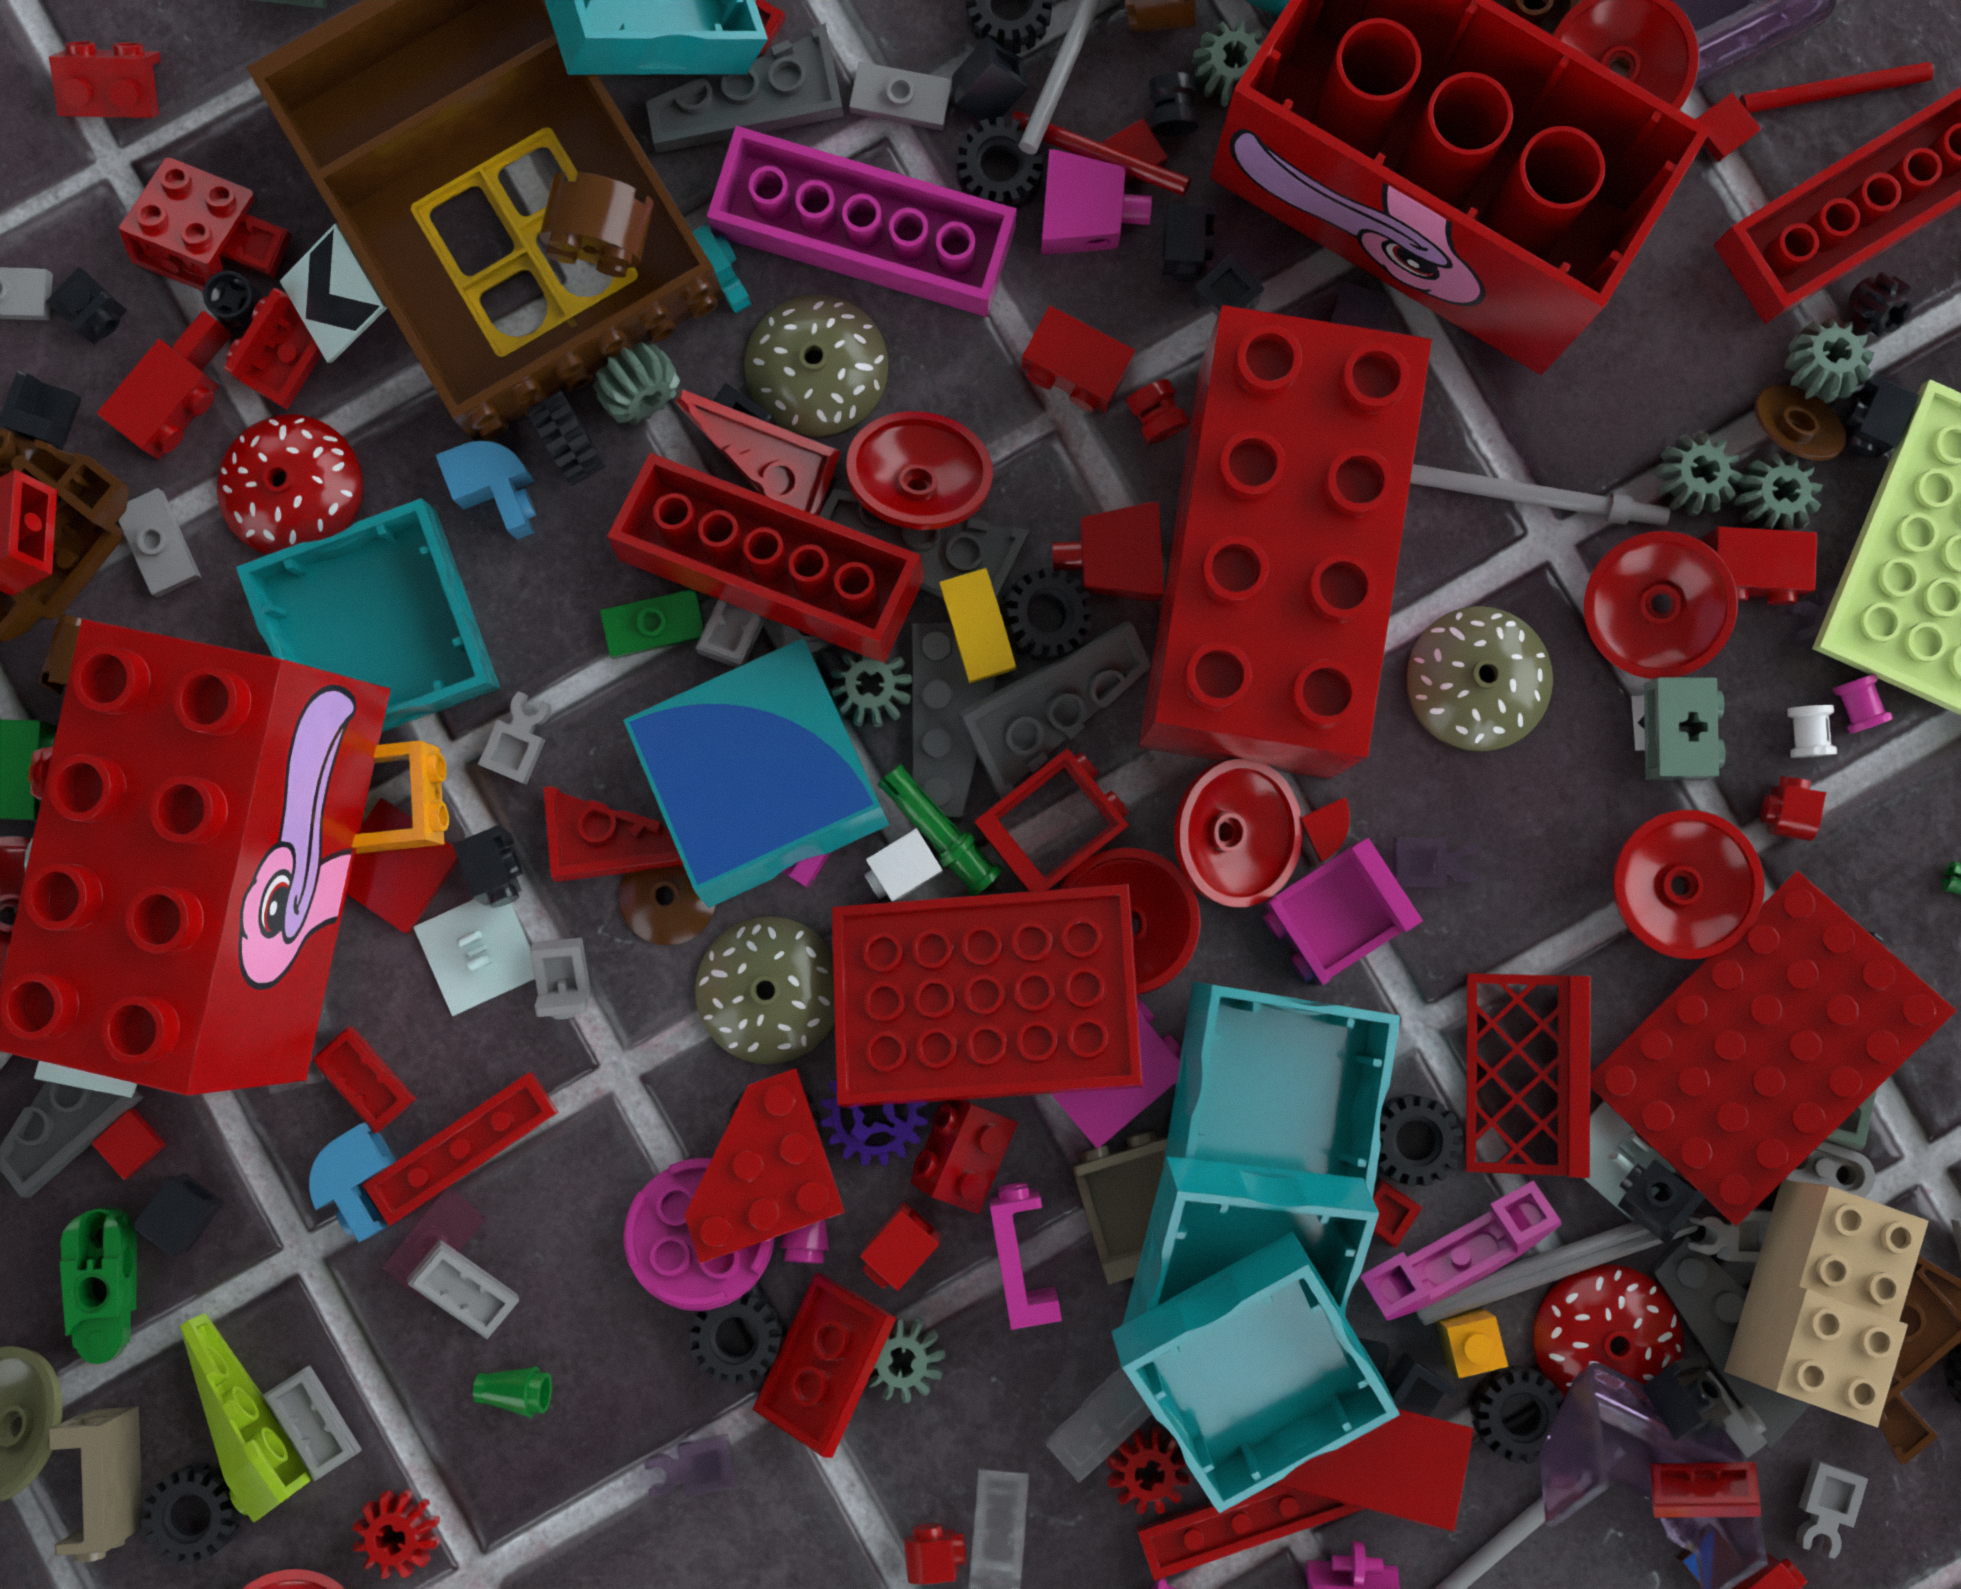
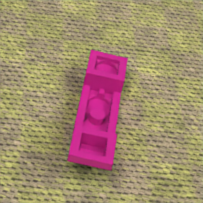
M1533 1180L1491 1203L1490 1212L1406 1257L1404 1252L1361 1274L1360 1280L1386 1321L1396 1319L1441 1301L1490 1275L1551 1234L1561 1225V1220Z

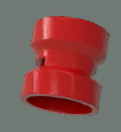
M1167 378L1144 386L1126 399L1132 415L1138 416L1142 423L1140 432L1147 445L1168 439L1190 424L1184 409L1177 407L1173 399L1175 390Z

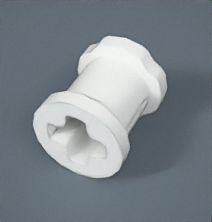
M1813 705L1787 709L1788 717L1793 718L1795 748L1790 750L1791 758L1837 754V747L1831 745L1829 715L1834 713V705Z

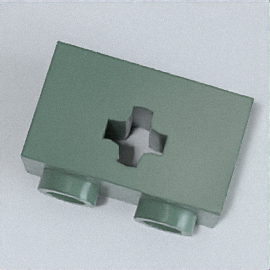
M1658 677L1644 683L1646 780H1707L1719 776V769L1723 768L1725 763L1726 750L1724 741L1719 739L1718 720L1722 719L1724 714V696L1721 690H1717V678ZM1684 722L1685 726L1692 727L1693 735L1688 736V733L1680 732L1679 723Z

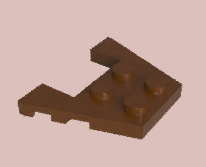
M1918 1256L1899 1320L1908 1324L1879 1422V1426L1894 1458L1903 1466L1939 1436L1903 1398L1901 1392L1961 1342V1279L1921 1256Z

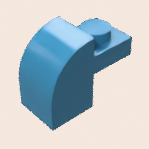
M473 441L436 455L451 497L462 509L465 510L495 498L505 527L512 536L518 540L535 533L529 519L537 516L534 505L527 490L522 489L518 491V488L536 481L529 469L512 451L494 442Z
M367 1123L357 1125L325 1146L315 1159L309 1177V1191L315 1209L329 1206L335 1202L339 1208L336 1211L339 1224L349 1236L355 1235L358 1242L371 1238L389 1227L362 1184L396 1162L380 1133L375 1134Z

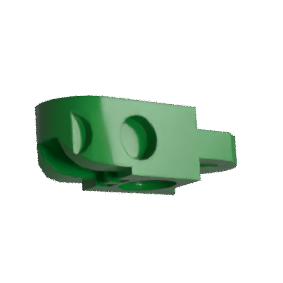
M106 1206L87 1211L73 1219L64 1229L60 1242L62 1259L60 1261L65 1336L72 1334L73 1348L77 1349L78 1354L83 1360L91 1364L106 1363L122 1354L126 1344L130 1342L131 1311L136 1310L137 1232L134 1228L133 1220L126 1212L119 1208ZM102 1228L103 1245L97 1239V1234ZM96 1278L101 1279L106 1285L107 1295L104 1301L98 1299L93 1292V1282Z

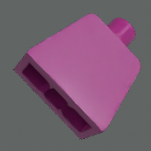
M1049 149L1041 254L1052 255L1117 248L1121 233V223L1150 224L1152 196L1124 194L1125 168L1122 166Z

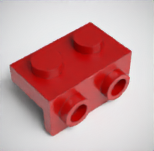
M90 41L65 43V50L49 56L58 116L154 118L158 116L159 107L153 65L161 62L160 51H144L143 43L138 42L113 44V50H96L95 42Z
M275 287L269 296L263 297L255 306L252 314L253 321L244 336L237 338L231 344L226 355L227 363L224 366V370L240 383L288 410L321 358L322 353L290 297Z
M965 1099L944 1101L935 1113L933 1129L924 1150L918 1154L915 1160L911 1184L933 1198L980 1214L1018 1122Z

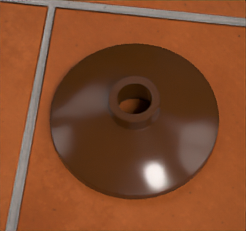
M1773 385L1764 389L1756 399L1755 414L1760 426L1776 444L1786 451L1801 458L1824 461L1834 458L1844 448L1846 432L1840 418L1831 407L1814 395L1805 399V390L1790 385Z
M684 865L625 873L621 881L619 904L624 920L635 934L654 944L677 945L695 938L707 927L716 909V905L708 908L695 893ZM665 886L670 887L674 892V899L669 905H661L657 900L658 891Z

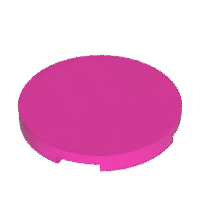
M710 1158L687 1159L669 1165L668 1169L654 1177L641 1192L638 1191L630 1205L624 1225L625 1254L635 1277L655 1298L667 1305L682 1310H712L739 1299L760 1279L770 1261L775 1238L700 1264L684 1214L711 1161Z

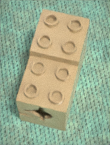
M1783 1180L1776 1197L1724 1372L1878 1428L1908 1324L1899 1320L1929 1221L1831 1186Z

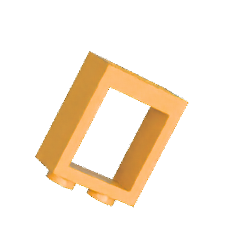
M421 740L376 745L373 757L376 759L375 763L409 760L413 828L355 834L352 847L356 848L355 854L445 845L444 831L449 826V814L445 803L442 801V782L446 779L447 768L444 756L440 753V747Z

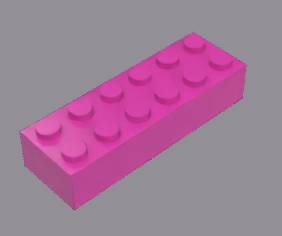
M735 126L709 207L707 220L713 236L718 237L723 234L726 240L988 317L1016 229L1017 209Z

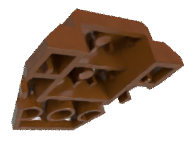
M0 428V477L15 469L57 489L52 575L14 596L0 591V641L5 643L30 631L38 619L54 620L66 611L122 541L123 530L116 522L127 510L130 487L90 456L78 452L72 454L57 449L49 443L37 439L31 441Z

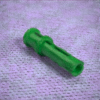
M899 763L893 768L894 770H890L876 785L893 800L906 817L939 852L936 855L939 859L937 862L942 867L948 866L967 887L965 893L968 896L978 895L1001 874L1003 868L998 863L992 864L974 844L975 837L972 833H967L966 830L962 832L958 830L924 790L912 779L902 764Z

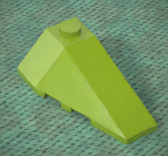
M203 1313L180 1325V1329L223 1477L231 1489L229 1491L230 1499L235 1508L243 1515H249L254 1523L313 1480L266 1403L262 1393L206 1313Z

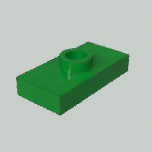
M694 589L600 610L609 654L612 659L696 641L700 639L705 629L698 593Z

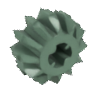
M1243 20L1237 23L1235 31H1230L1228 26L1222 21L1217 26L1216 35L1209 32L1204 33L1200 41L1202 48L1195 50L1192 58L1194 65L1198 66L1193 75L1196 77L1197 83H1207L1203 95L1208 99L1216 93L1221 94L1220 102L1223 108L1228 106L1235 87L1262 45L1260 44L1263 36L1261 29L1253 31L1248 35L1244 33L1246 27ZM1228 60V64L1231 65L1232 60H1235L1241 64V67L1238 68V64L1235 63L1234 68H1230L1225 64V61Z
M1833 316L1825 319L1821 325L1813 321L1807 324L1801 331V334L1795 336L1789 343L1787 351L1790 355L1785 360L1784 369L1795 372L1791 378L1790 386L1803 384L1807 388L1805 390V399L1813 397L1817 392L1825 404L1832 402L1837 396L1845 399L1852 396L1857 390V386L1863 385L1869 378L1871 370L1868 365L1873 361L1875 352L1862 348L1867 342L1868 334L1855 336L1851 333L1853 321L1844 324L1842 328L1838 327Z
M639 342L629 350L623 347L620 354L616 357H608L609 363L596 372L598 379L593 385L598 400L609 416H613L618 423L628 421L633 425L638 423L643 417L651 419L653 413L657 410H664L666 401L676 396L675 389L680 383V379L664 351L660 350L656 344L645 345L643 342Z
M1708 432L1699 433L1694 441L1688 435H1683L1676 440L1675 447L1668 446L1661 452V458L1665 464H1660L1656 467L1654 475L1666 480L1663 485L1657 488V494L1665 495L1670 492L1674 496L1670 501V509L1676 510L1685 503L1688 516L1694 517L1698 515L1702 508L1708 514H1713L1720 509V501L1727 503L1735 497L1736 493L1730 485L1740 482L1742 474L1730 469V466L1739 460V455L1730 454L1726 457L1722 452L1726 447L1727 439H1719L1711 446ZM1691 470L1693 472L1701 470L1704 478L1698 477L1695 479L1692 476Z
M1778 452L1767 455L1764 462L1755 460L1747 466L1749 475H1743L1741 481L1735 484L1744 494L1735 498L1734 505L1740 507L1747 506L1749 510L1742 517V522L1748 524L1757 519L1759 520L1758 529L1770 530L1774 528V530L1791 531L1792 527L1800 530L1807 526L1810 521L1808 514L1817 512L1821 506L1812 495L1820 492L1823 485L1816 482L1810 483L1807 478L1813 474L1815 466H1807L1800 470L1798 469V456L1791 454L1783 461ZM1777 489H1779L1784 496L1779 500H1776L1774 495L1772 494V492L1776 491Z
M845 653L842 655V659L850 670L846 672L841 669H833L831 672L832 678L845 683V685L836 686L829 690L833 699L847 698L837 708L839 714L845 716L857 708L853 723L858 727L864 724L866 715L869 713L872 715L874 727L881 728L883 721L880 712L886 710L890 718L895 721L898 720L900 713L892 704L893 701L908 705L910 704L911 696L906 692L897 690V688L907 687L913 683L911 675L902 674L894 676L905 665L904 660L898 657L888 665H885L882 662L861 655L862 661L856 663L852 655ZM868 677L870 680L875 681L880 677L884 680V683H879L880 695L874 697L870 692L863 696L860 695L858 691L864 689L861 683L862 679Z
M896 1314L895 1317L897 1319L893 1325L894 1331L890 1332L874 1366V1369L877 1370L870 1375L867 1385L872 1388L884 1380L886 1385L883 1390V1399L890 1400L896 1387L901 1388L903 1402L909 1403L912 1398L911 1386L914 1385L919 1393L926 1396L930 1393V1386L925 1377L933 1380L941 1379L942 1369L930 1362L944 1359L945 1349L939 1347L927 1348L937 1340L938 1332L932 1329L921 1337L919 1332L922 1328V1318L915 1317L911 1330L904 1329L902 1314ZM902 1347V1353H905L906 1348L914 1353L910 1368L903 1369V1363H901L900 1368L892 1364L895 1354L894 1349Z

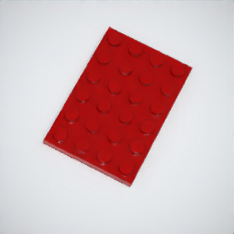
M1797 870L1762 904L1756 922L1743 939L1730 949L1709 957L1590 1074V1088L1696 1190L1702 1192L1706 1199L1736 1227L1957 1010Z
M1129 884L832 907L837 1105L841 1108L1143 1088Z

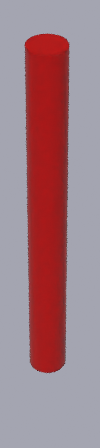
M1928 61L1744 94L1740 96L1739 101L1749 113L1928 82L1932 80L1934 70L1932 63Z
M1017 110L1012 116L1010 125L1013 119L1020 121V129L1024 131L1031 116ZM1049 123L1042 139L1045 143L1073 154L1122 166L1125 168V174L1183 197L1187 194L1191 184L1190 177Z

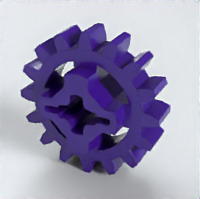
M831 1080L828 1083V1086L836 1095L834 1098L821 1100V1106L832 1110V1115L823 1119L821 1125L824 1127L834 1126L836 1133L832 1135L828 1142L830 1145H834L843 1141L847 1145L842 1156L845 1159H848L857 1151L861 1153L862 1166L868 1165L872 1155H878L882 1166H886L889 1163V1152L894 1150L903 1159L907 1156L906 1147L903 1143L906 1140L916 1144L920 1142L921 1137L913 1128L915 1125H927L928 1118L917 1114V1108L924 1106L928 1102L907 1103V1121L896 1113L895 1104L884 1105L882 1112L888 1116L887 1119L889 1121L886 1120L884 1122L877 1119L873 1124L865 1120L867 1111L862 1106L849 1107L853 1111L855 1126L851 1133H849L843 1123L842 1108L837 1105V1081ZM884 1131L896 1137L892 1141L880 1145L865 1143L870 1134Z

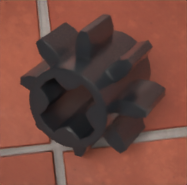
M1880 272L1876 278L1868 277L1855 286L1849 298L1848 307L1857 312L1849 322L1853 321V325L1865 334L1870 331L1877 337H1881L1884 331H1896L1904 325L1911 314L1912 302L1904 298L1910 291L1911 286L1896 276L1890 278L1883 272Z

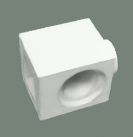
M916 828L867 858L866 861L872 870L865 873L864 876L879 899L888 895L892 902H897L942 874L943 870Z

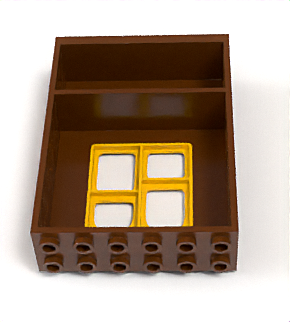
M362 0L246 67L452 418L474 441L481 439L489 441L499 437L508 430V423L523 414L529 416L526 412L527 408L559 390L563 392L567 389L568 392H573L586 386L593 379L592 374L600 368L607 366L609 363L608 357H616L620 354L623 347L629 350L639 342L645 344L650 340L652 343L663 341L677 330L676 325L691 316L698 319L708 315L719 305L718 301L725 297L712 264L599 76L567 74L545 0ZM546 147L552 152L562 171L565 172L568 181L576 182L578 172L591 173L608 177L636 188L634 198L644 203L646 196H649L653 200L654 206L640 265L628 268L626 277H614L610 286L600 294L591 297H580L568 292L557 279L536 242L541 232L546 206L529 216L520 215L499 181L498 176L503 168L538 148ZM471 187H479L483 190L511 237L514 249L509 255L475 275L466 276L461 272L432 223L430 214L434 208ZM521 271H529L533 274L547 301V315L542 325L533 333L522 337L508 336L500 332L492 324L480 303V298L484 292Z

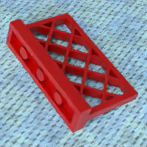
M1467 973L1466 1172L1590 1178L1591 976ZM1477 983L1499 984L1513 1000L1491 1019L1477 1005ZM1507 984H1523L1527 986L1517 995ZM1536 985H1557V1007L1542 1020L1522 998ZM1516 1004L1538 1024L1518 1044L1496 1024ZM1477 1013L1487 1022L1478 1033ZM1556 1016L1557 1035L1547 1026ZM1491 1028L1513 1048L1492 1069L1477 1055V1041ZM1542 1029L1557 1043V1056L1543 1070L1522 1050ZM1518 1053L1537 1072V1075L1516 1094L1496 1072ZM1477 1062L1487 1071L1478 1082ZM1556 1065L1557 1085L1547 1076ZM1491 1077L1512 1097L1492 1118L1477 1104V1090ZM1543 1079L1557 1093V1106L1541 1120L1521 1098ZM1516 1103L1538 1123L1517 1144L1496 1124ZM1476 1111L1487 1121L1477 1132ZM1556 1115L1557 1135L1547 1126ZM1491 1127L1512 1147L1497 1162L1476 1161V1141ZM1543 1129L1557 1143V1164L1534 1163L1521 1148ZM1518 1153L1526 1163H1510L1507 1161Z

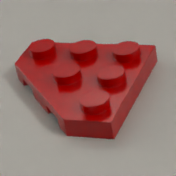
M797 1068L749 1084L684 1214L700 1264L845 1213Z

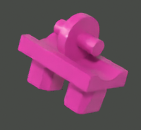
M1351 1541L1349 1556L1331 1555V1561L1307 1560L1306 1578L1309 1589H1401L1397 1566L1383 1565L1382 1558L1365 1557L1363 1542Z

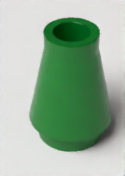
M537 1366L495 1373H478L473 1386V1399L475 1403L487 1404L532 1418L536 1413L544 1414L549 1407L552 1396L551 1375L548 1372H541Z

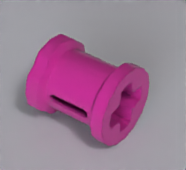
M1875 674L1832 688L1834 694L1842 698L1851 722L1847 727L1850 734L1893 720L1891 712H1885L1875 687V683L1878 681Z

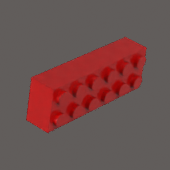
M1961 86L1734 224L1713 244L1765 325L1961 205Z
M649 453L607 535L618 560L884 664L924 581L920 554L653 453Z

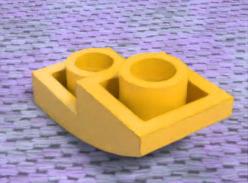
M987 568L940 581V590L969 684L1016 670V664Z

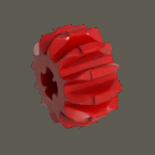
M1136 1426L1132 1428V1436L1135 1441L1133 1444L1130 1445L1122 1437H1118L1115 1440V1446L1123 1456L1107 1455V1466L1117 1470L1107 1476V1483L1109 1488L1122 1487L1117 1495V1501L1121 1505L1129 1503L1136 1497L1135 1511L1137 1514H1144L1148 1501H1153L1156 1512L1162 1514L1165 1512L1162 1498L1167 1496L1172 1502L1178 1504L1182 1500V1496L1174 1485H1189L1191 1478L1188 1473L1179 1470L1187 1465L1182 1452L1175 1453L1179 1444L1173 1435L1161 1443V1428L1153 1426L1150 1430L1149 1439H1144L1141 1429ZM1148 1460H1154L1159 1473L1151 1472L1148 1480L1142 1479L1137 1467L1145 1468Z
M405 1489L398 1499L391 1490L384 1491L379 1496V1503L370 1500L362 1507L365 1518L358 1519L353 1524L352 1530L363 1536V1538L353 1544L352 1551L359 1553L368 1552L369 1557L364 1561L363 1569L369 1570L376 1563L381 1564V1579H388L393 1574L395 1568L402 1578L409 1577L414 1572V1565L422 1568L427 1565L431 1560L428 1550L435 1549L440 1543V1537L430 1532L440 1523V1517L434 1515L425 1517L423 1512L430 1505L429 1499L424 1498L416 1506L413 1505L411 1489ZM392 1527L394 1532L403 1531L405 1538L401 1541L399 1536L391 1537L388 1530Z

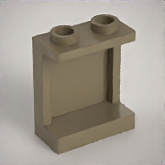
M1155 1130L1127 1137L1128 1146L1109 1152L1107 1144L1102 1145L1099 1149L1092 1147L1079 1152L1081 1161L1071 1163L1108 1285L1135 1277L1163 1170L1168 1137L1166 1135L1156 1137Z
M139 1406L87 1410L49 1429L50 1450L81 1448L83 1527L54 1544L55 1556L73 1555L74 1562L100 1560L106 1557L108 1550L124 1545L125 1539L142 1529Z

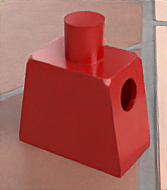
M1159 501L1082 517L1079 524L1080 541L1052 542L1053 572L1060 569L1064 571L1081 570L1082 592L1087 590L1092 595L1148 602L1161 601L1164 588Z

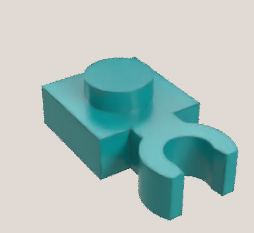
M707 224L694 230L692 233L712 264L723 294L735 315L751 306L748 293L731 267V263L736 261L737 258L723 234L714 238Z

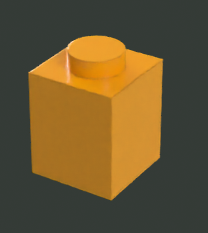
M1484 1308L1463 1312L1436 1322L1446 1367L1458 1378L1508 1367L1496 1316Z

